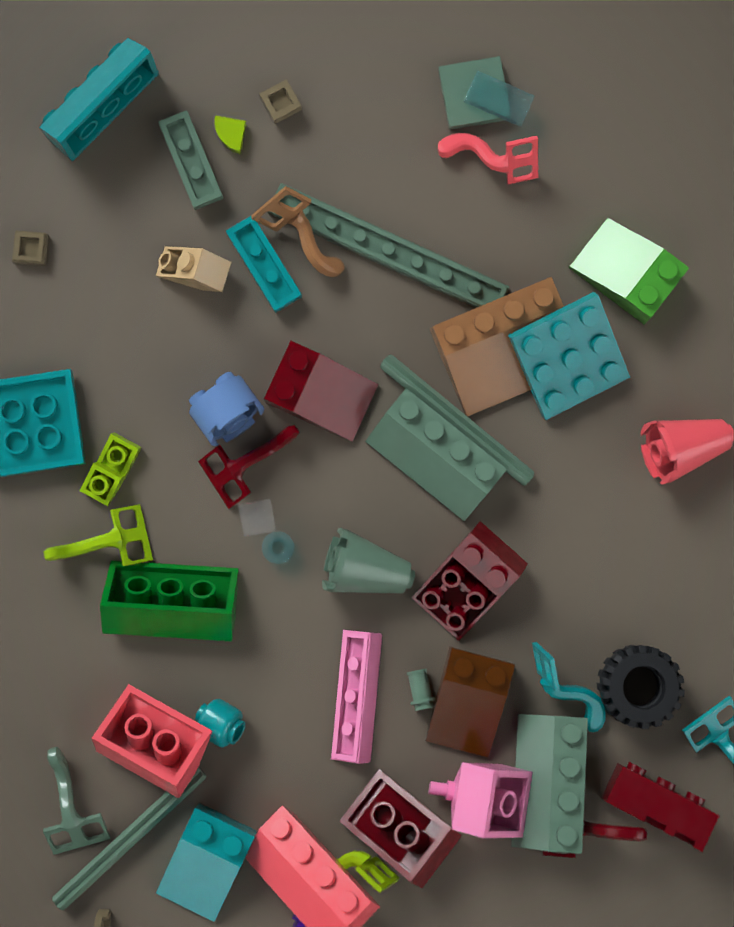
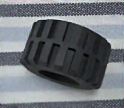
M629 645L625 646L624 649H617L612 652L614 654L612 657L605 659L603 670L599 669L598 672L600 682L597 683V690L600 691L601 696L599 697L609 715L623 724L641 729H649L650 726L663 725L662 721H669L674 717L672 712L674 709L679 710L682 705L678 701L680 696L684 697L685 690L681 689V683L685 682L683 675L678 673L680 669L678 664L672 662L671 656L650 646ZM636 667L650 669L657 681L654 697L648 703L641 706L628 702L623 692V682L626 675Z

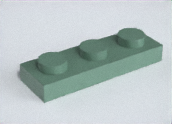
M186 110L158 121L194 210L224 199L188 111Z

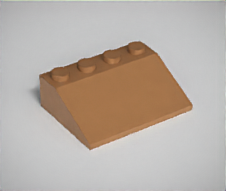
M552 277L430 328L431 335L464 414L467 417L531 390L508 335L564 307Z

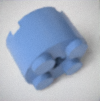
M231 371L221 375L216 380V385L209 390L198 391L189 399V403L192 405L189 414L212 446L219 445L216 441L223 438L225 442L236 438L255 423L252 417L257 411L260 415L264 412L263 405L241 376H234Z

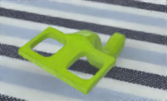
M140 504L111 509L110 513L114 528L110 532L71 544L49 547L43 551L45 560H61L105 547H114L120 551L123 566L152 561L153 557ZM133 510L137 520V527L123 529L120 524L119 512ZM140 541L145 556L143 559L131 561L128 558L126 544Z
M354 850L337 859L346 870L350 867H357L355 870L379 893L397 883L400 879L377 856L372 858L371 855L364 851ZM376 865L381 867L391 878L386 876ZM366 871L370 872L381 884L377 883Z

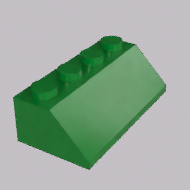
M111 560L100 603L102 634L232 641L236 619L239 568L144 562L123 566L122 561Z

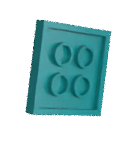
M595 292L508 335L539 411L545 420L630 378L600 297Z
M71 369L0 380V477L86 464L74 377Z

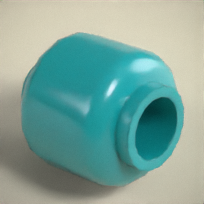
M222 699L212 700L208 705L204 703L198 709L195 716V721L212 730L209 742L221 748L229 744L234 745L240 739L246 722L243 721V713Z

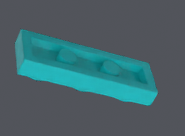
M251 216L226 230L227 236L275 313L302 298L301 292L259 224L251 219Z

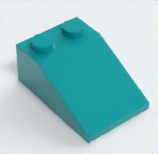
M199 803L195 807L156 894L215 922L256 836L257 830Z

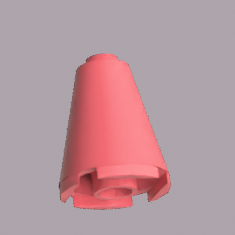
M723 419L659 420L648 422L641 429V436L646 435V444L641 445L644 462L653 478L660 477L662 479L659 482L662 485L672 483L731 449L734 441V430Z

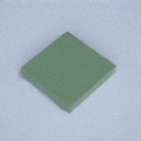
M500 56L439 66L438 73L449 130L511 119Z

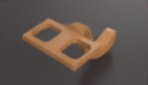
M285 186L251 215L252 220L276 232L287 223L295 226L299 232L301 246L307 259L323 275L337 277L344 271V263L339 258L325 256L317 247L312 227L303 212L311 204V199ZM286 195H292L302 202L296 207H289L280 202V200ZM271 211L283 218L277 223H271L261 218V216Z

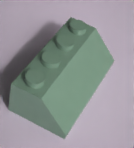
M407 388L385 413L365 441L463 521L469 517L507 470Z
M518 714L515 768L532 771L533 773L523 838H511V847L582 854L588 718Z

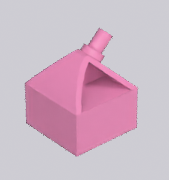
M462 762L454 781L448 780L447 784L430 781L428 794L443 796L445 800L451 801L453 830L481 838H523L533 772L503 764Z

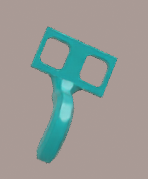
M533 642L532 647L537 673L542 677L540 684L543 690L552 698L584 702L586 705L584 718H588L587 731L593 733L599 731L606 720L605 706L601 698L586 687L559 684L555 659L541 645Z
M727 696L682 729L696 753L709 743H713L721 749L734 765V744L729 737V729L734 726V716L723 724H720L717 719V714L728 705H731L734 710V701L730 696ZM705 724L709 731L708 735L698 743H694L690 736L691 733L699 726Z

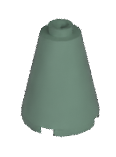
M338 528L337 532L340 534V538L333 536L323 571L329 572L328 581L322 579L323 590L344 593L402 594L406 588L410 589L412 587L415 570L411 569L410 562L347 529Z

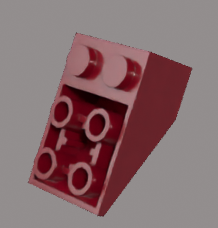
M480 521L411 598L459 641L516 582L528 563Z

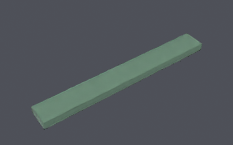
M280 183L276 194L287 185ZM291 188L311 199V204L303 212L310 222L313 234L475 308L504 297L508 292L509 286ZM286 195L280 200V202L289 207H296L302 202L292 195ZM268 211V214H271L279 219L283 218L274 212Z

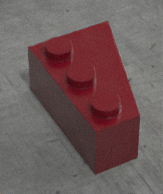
M628 762L627 767L617 763L601 798L637 819L659 828L664 833L692 845L693 848L703 853L720 815L703 806L706 800L687 791L685 796L675 792L676 785L659 776L656 782L645 777L644 775L647 770L631 762Z

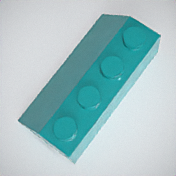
M129 38L122 44H116L110 50L108 58L100 66H94L88 72L86 80L78 88L74 87L67 93L64 98L65 102L57 110L53 109L45 115L42 120L43 124L39 128L46 138L73 162L159 75L151 51Z

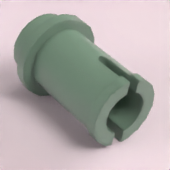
M427 669L407 672L413 702L410 703L414 705L415 711L434 707L433 701L436 698L431 695Z

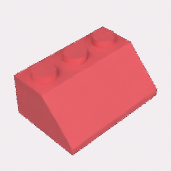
M128 684L93 735L92 741L96 752L173 796L180 798L199 767L212 735V730Z

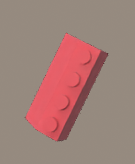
M282 805L258 830L245 859L306 927H361L381 907L288 808Z

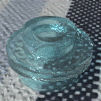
M272 532L265 537L262 543V552L268 561L281 564L288 561L293 555L294 543L286 533ZM275 542H282L284 544V551L282 553L275 554L273 552L272 546Z

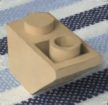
M165 246L158 261L159 267L156 276L203 291L222 292L231 262L203 248Z

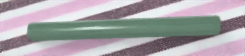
M390 354L383 360L380 365L381 369L402 387L410 390L507 469L506 472L521 485L525 486L530 482L535 473L526 464L396 357Z
M198 767L180 798L165 792L53 896L52 901L60 910H65L206 779L202 769Z

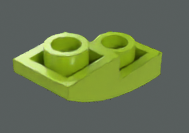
M115 432L111 433L97 462L92 464L80 492L109 506L142 447Z

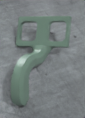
M58 747L48 749L47 759L56 776L62 815L61 824L43 829L53 855L109 840L110 834L101 813L84 818L77 813L74 805L70 771L65 756ZM94 822L100 823L104 831L102 834L92 837L85 835L82 826ZM67 831L72 842L59 846L55 845L50 835Z

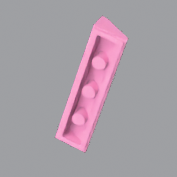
M343 630L331 760L357 764L369 763L371 761L382 644L381 633Z

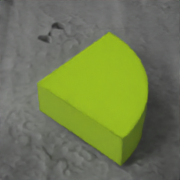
M215 115L214 123L219 139L229 150L241 154L247 125L246 121Z

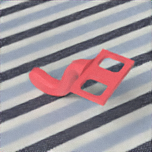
M468 133L452 134L439 141L438 153L442 158L451 157L462 150H471L491 170L506 173L508 185L538 178L537 136L506 142V155L502 156L496 155L485 141ZM532 144V150L529 153L517 156L512 155V149L515 146ZM532 165V172L530 174L513 177V170L515 168Z

